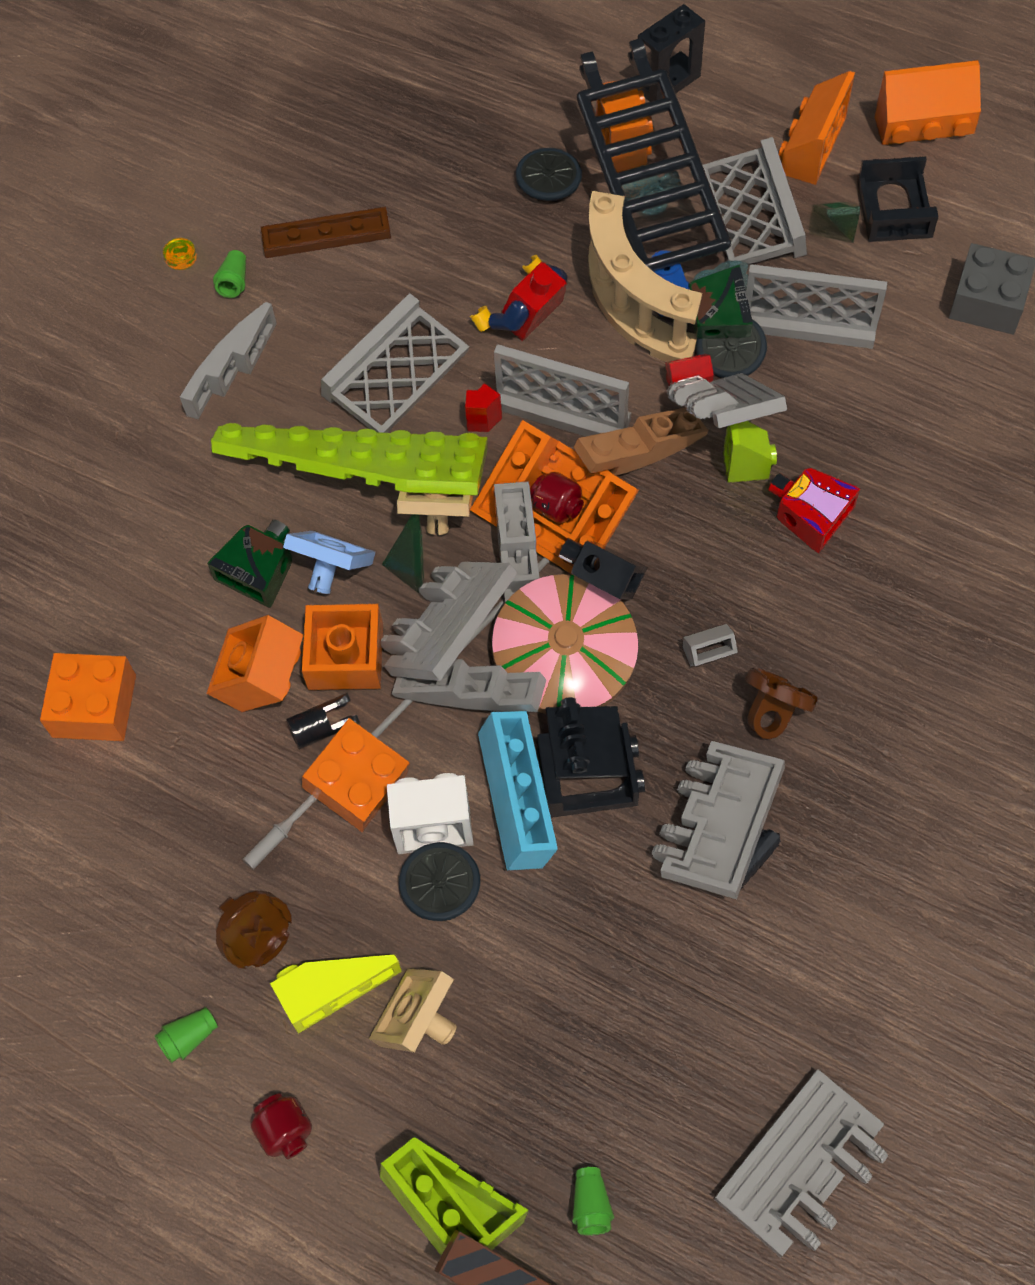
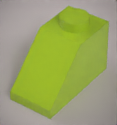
M749 421L727 426L723 456L728 483L769 479L771 466L777 464V452L775 444H769L768 432Z

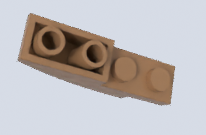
M685 407L638 417L633 427L578 438L573 448L590 473L609 469L613 474L620 475L653 464L690 446L706 436L708 429L699 418L690 414Z

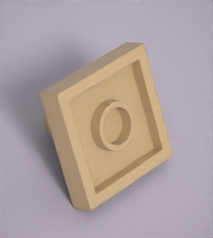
M400 491L397 499V514L427 515V532L434 535L438 520V535H443L449 531L448 516L469 517L473 495L409 493Z
M407 969L369 1040L380 1047L413 1053L416 1051L424 1034H427L440 1044H447L454 1036L457 1026L437 1013V1010L454 979L442 971Z

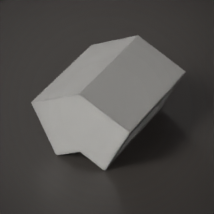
M727 624L683 638L682 647L690 666H698L738 653L734 632ZM721 641L724 642L725 646L697 654L696 649Z

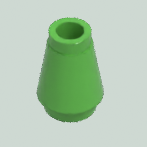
M238 250L230 251L214 275L215 289L221 296L234 298L244 291L246 256L244 253Z
M205 1007L200 1011L161 1026L162 1031L154 1037L170 1063H173L179 1058L183 1061L213 1030L218 1028V1025Z
M597 1167L578 1169L576 1171L572 1222L577 1225V1231L581 1235L607 1233L611 1230V1221L614 1219V1214L603 1178L601 1177V1170Z

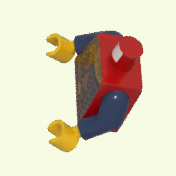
M533 255L531 257L533 261L527 266H522L528 275L511 291L502 312L491 314L487 306H482L478 309L479 313L471 315L470 318L480 332L490 327L496 330L511 331L520 340L524 341L563 302L567 286L566 282L568 280L567 274L561 268L542 262L537 255Z

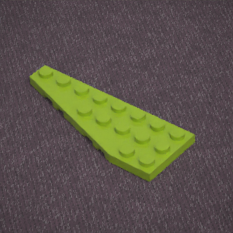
M228 423L218 426L211 439L212 453L245 460L254 459L258 456L266 457L268 464L281 466L283 461L296 464V470L343 480L360 476L366 479V484L379 486L381 481L394 483L395 490L402 492L478 495L488 449V437H479L474 433H464L459 436L444 435L436 431L426 434H411L405 430L380 433L373 429H361L356 432L343 431L336 427L324 430H309L305 426H294L290 429L275 428L272 425L241 427V425L236 423Z

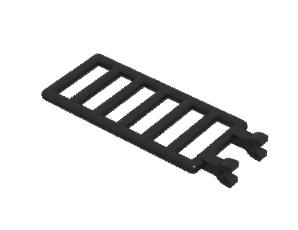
M642 38L629 42L631 52H628V59L632 67H634L637 76L604 85L593 51L581 54L582 65H580L579 70L588 89L578 92L576 99L610 194L625 196L621 185L686 167L690 168L695 181L629 201L625 197L622 211L623 227L636 255L648 268L655 271L728 250L731 247L729 234L668 72L665 69L652 71ZM654 84L659 85L663 99L596 117L592 101ZM666 111L670 114L674 126L611 144H606L601 130ZM679 139L684 154L616 172L611 157ZM700 195L705 211L637 230L632 213ZM705 224H711L716 237L715 240L647 258L642 242Z

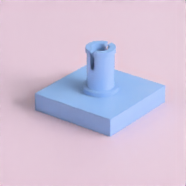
M315 531L287 534L283 546L285 549L316 559L308 588L313 591L317 588V592L330 594L331 585L337 566L347 570L370 566L373 564L376 553L375 551Z

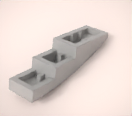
M263 303L240 321L214 347L198 367L180 395L186 416L199 420L212 394L225 397L238 371L251 374L277 324L271 303Z
M529 482L494 484L500 563H510L517 572V575L503 593L504 603L521 587L540 578Z
M456 659L440 681L397 677L392 694L397 698L464 709L538 712L546 678L540 672L507 673L501 665L469 667L463 659Z

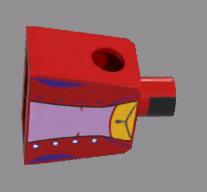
M807 468L795 482L778 473L771 482L768 491L781 498L777 514L778 520L815 552L820 553L855 508L860 488L813 468Z

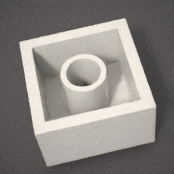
M443 773L435 776L434 779L418 780L409 777L399 779L394 784H387L390 829L398 854L413 853L424 845L437 842L451 843L459 847L474 846L465 775L457 776L454 773Z

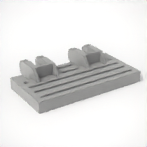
M743 373L711 382L697 375L678 380L677 383L674 382L668 386L666 390L668 398L681 407L684 405L686 410L696 418L705 419L706 417H713L714 425L718 428L787 410L784 395Z
M461 562L458 567H435L431 573L435 582L423 583L419 589L423 598L431 602L419 619L397 618L392 628L399 635H384L381 639L382 648L394 654L384 665L390 675L440 681L517 575L513 566L510 563Z
M711 741L706 753L707 762L720 766L699 762L698 760H690L685 771L696 779L699 778L700 780L713 783L712 786L695 781L682 780L677 789L681 795L689 798L681 817L682 825L694 828L695 831L677 825L674 826L673 824L663 825L660 831L663 839L688 847L687 851L657 844L654 846L651 855L659 860V862H663L661 868L662 878L737 900L784 772L785 760Z
M817 1070L714 1200L780 1258L793 1243L788 1236L778 1229L781 1225L807 1247L816 1251L821 1244L817 1236L790 1213L798 1204L815 1218L821 1226L832 1230L837 1220L825 1210L822 1204L845 1175L830 1162L832 1159L835 1160L855 1178L867 1184L872 1178L871 1172H869L865 1165L844 1150L842 1146L849 1139L871 1159L883 1164L888 1154L873 1139L885 1124L820 1070Z

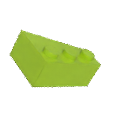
M413 1137L381 1163V1180L441 1256L454 1230L462 1232L493 1250L520 1227L527 1216L528 1209L518 1203H512L495 1192L492 1186L470 1176L461 1170L458 1164L416 1137Z

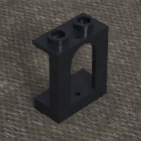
M685 4L638 34V39L642 38L643 43L651 49L652 71L665 69L669 74L675 93H678L701 77L705 20ZM689 38V56L679 51L671 57L676 45L683 39ZM658 84L637 89L643 91L645 99L649 102L663 99Z
M926 156L862 161L857 183L868 242L933 238L939 216L937 207L929 206L923 177L927 161ZM887 184L901 186L907 192L910 208L880 210L877 197L878 189Z
M627 722L621 723V731L629 776L626 777L624 783L618 788L591 793L562 796L560 779L556 778L549 733L537 734L543 785L551 818L638 806L639 793L645 792V783L642 769L635 770L633 758L639 757L636 735L629 736Z

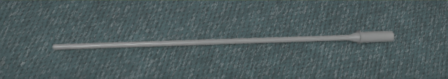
M545 557L538 563L539 572L549 563V560ZM504 598L486 616L466 646L499 614L505 604ZM404 699L371 734L377 738L413 701ZM310 795L288 819L279 824H274V828L242 859L243 862L254 870L284 838H288L287 834L293 823L317 799Z

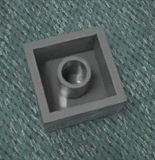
M971 243L948 319L1014 335L1024 310L1035 268V258Z

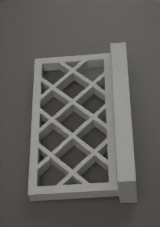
M773 137L760 140L761 148L703 164L720 213L725 214L722 217L725 226L731 217L744 222L738 232L726 228L729 237L732 239L731 247L725 250L730 267L736 265L741 267L793 252L794 258L807 255L806 235ZM758 161L759 166L753 174L741 170L744 164ZM719 171L728 173L723 183L711 179L709 174ZM735 177L748 181L742 191L729 186ZM755 184L767 189L761 198L748 194ZM724 193L736 197L730 207L718 203ZM743 201L756 205L750 215L737 211ZM762 209L775 213L769 223L756 218ZM751 225L764 230L757 240L744 235ZM770 233L782 237L784 243L770 246L764 242ZM739 242L752 247L748 253L734 256L733 250Z
M750 264L746 294L751 317L760 325L765 335L873 349L876 329L887 290V282ZM755 277L770 279L772 283L763 286ZM802 283L807 287L797 290L791 284ZM828 287L838 288L841 291L831 295L825 289ZM782 289L787 295L779 299L773 292ZM872 292L877 293V295L865 299L859 293ZM816 294L821 300L812 303L806 297ZM850 298L855 304L845 307L840 301Z
M410 293L321 379V396L330 403L336 401L369 429L380 433H388L469 351V346L421 309L419 307L420 301ZM420 320L430 328L431 336H412L411 328ZM449 343L457 350L451 356H437L436 344ZM412 344H431L432 356L413 357ZM394 345H408L409 357L390 358L389 350ZM433 364L434 373L430 377L415 378L414 365ZM410 365L411 378L392 379L391 366ZM374 366H386L387 379L368 380L367 371ZM412 386V395L408 399L393 400L392 387ZM388 387L389 400L369 401V388ZM350 388H364L365 401L352 402L344 394ZM390 408V418L381 426L371 418L370 409Z
M497 344L494 350L496 389L501 394L502 412L582 436H591L628 428L631 421V412L628 411L629 382ZM508 361L515 362L518 367H513ZM540 370L548 372L551 376L546 377ZM524 374H528L535 381L530 382ZM572 379L580 381L583 386H578ZM560 383L563 387L567 389V391L563 392L555 384ZM605 389L618 392L619 394L612 396ZM589 393H593V394H595L600 400L595 401V400H594L591 396H589L588 394H589Z

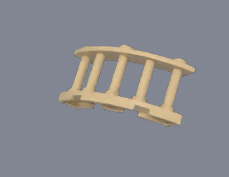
M592 191L589 203L591 241L589 245L588 270L593 287V295L607 321L628 342L633 345L635 343L649 350L651 356L659 360L669 362L694 356L697 338L694 333L686 332L687 323L695 325L702 293L685 289L663 279L648 268L636 255L623 227L622 211L625 196ZM655 311L674 319L673 326L662 322L653 316L652 312Z

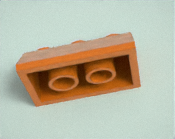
M979 61L884 71L874 116L882 145L974 134L981 113Z
M848 71L814 86L810 97L803 98L799 110L800 118L799 120L794 118L788 135L790 139L788 142L783 141L779 150V157L786 176L814 185L817 184L847 118L855 72Z

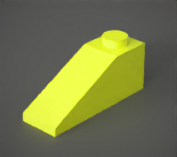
M394 954L305 962L300 966L291 965L277 974V979L271 982L270 985L299 1034L401 973L402 970Z

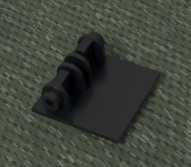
M569 697L561 700L560 707H546L556 778L629 776L617 706L581 707L579 703H576L575 698Z

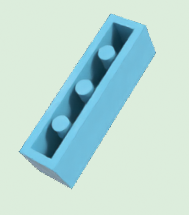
M527 711L491 712L478 732L506 869L508 871L543 868L558 850Z

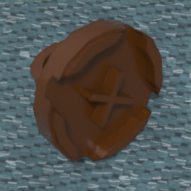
M750 668L745 678L748 684L759 690L749 711L748 724L752 731L765 739L776 738L784 732L796 707L812 712L819 700L817 695L806 688H797L791 685L787 679L760 668ZM768 711H774V722L768 727H761L762 716Z
M254 891L243 894L236 900L228 897L218 907L222 916L216 929V945L221 955L236 967L247 969L246 967L252 965L256 968L263 966L275 958L287 943L290 935L287 930L289 923L291 924V913L287 905L272 893Z

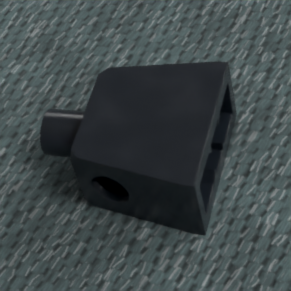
M568 538L559 554L560 558L574 564L571 574L619 599H633L648 569L647 566L594 541L587 540L582 545ZM599 558L600 568L595 570L594 562Z

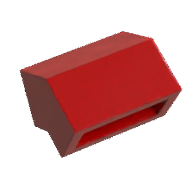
M709 354L665 362L668 386L674 382L677 383L678 380L697 375L708 382L713 381L714 373Z
M485 383L478 390L466 391L465 412L467 431L489 432L502 419L501 394Z

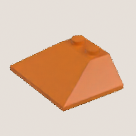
M522 420L470 511L497 527L494 484L529 482L531 491L537 478L550 472H559L577 482L582 488L581 499L584 501V506L576 518H570L564 523L557 524L536 512L532 506L536 534V552L571 574L574 564L559 557L566 540L570 538L582 545L588 540L606 546L639 490L608 470L590 473L574 449Z

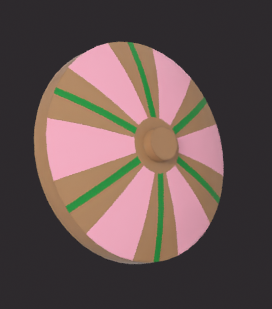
M551 575L524 585L501 608L493 629L492 655L495 666L501 665L507 673L540 672L546 678L538 712L546 714V707H560L561 700L569 697L575 698L576 703H579L581 707L607 705L624 689L633 673L637 660V631L627 607L619 598L575 575Z

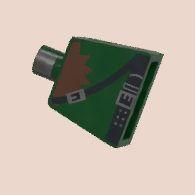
M740 265L694 280L688 284V290L702 293L695 325L693 324L696 338L751 337L753 321Z
M275 519L271 521L264 532L250 525L243 526L207 563L214 581L271 608L292 564L290 550L283 548L285 543L283 541L286 535L290 533L289 528L284 523Z

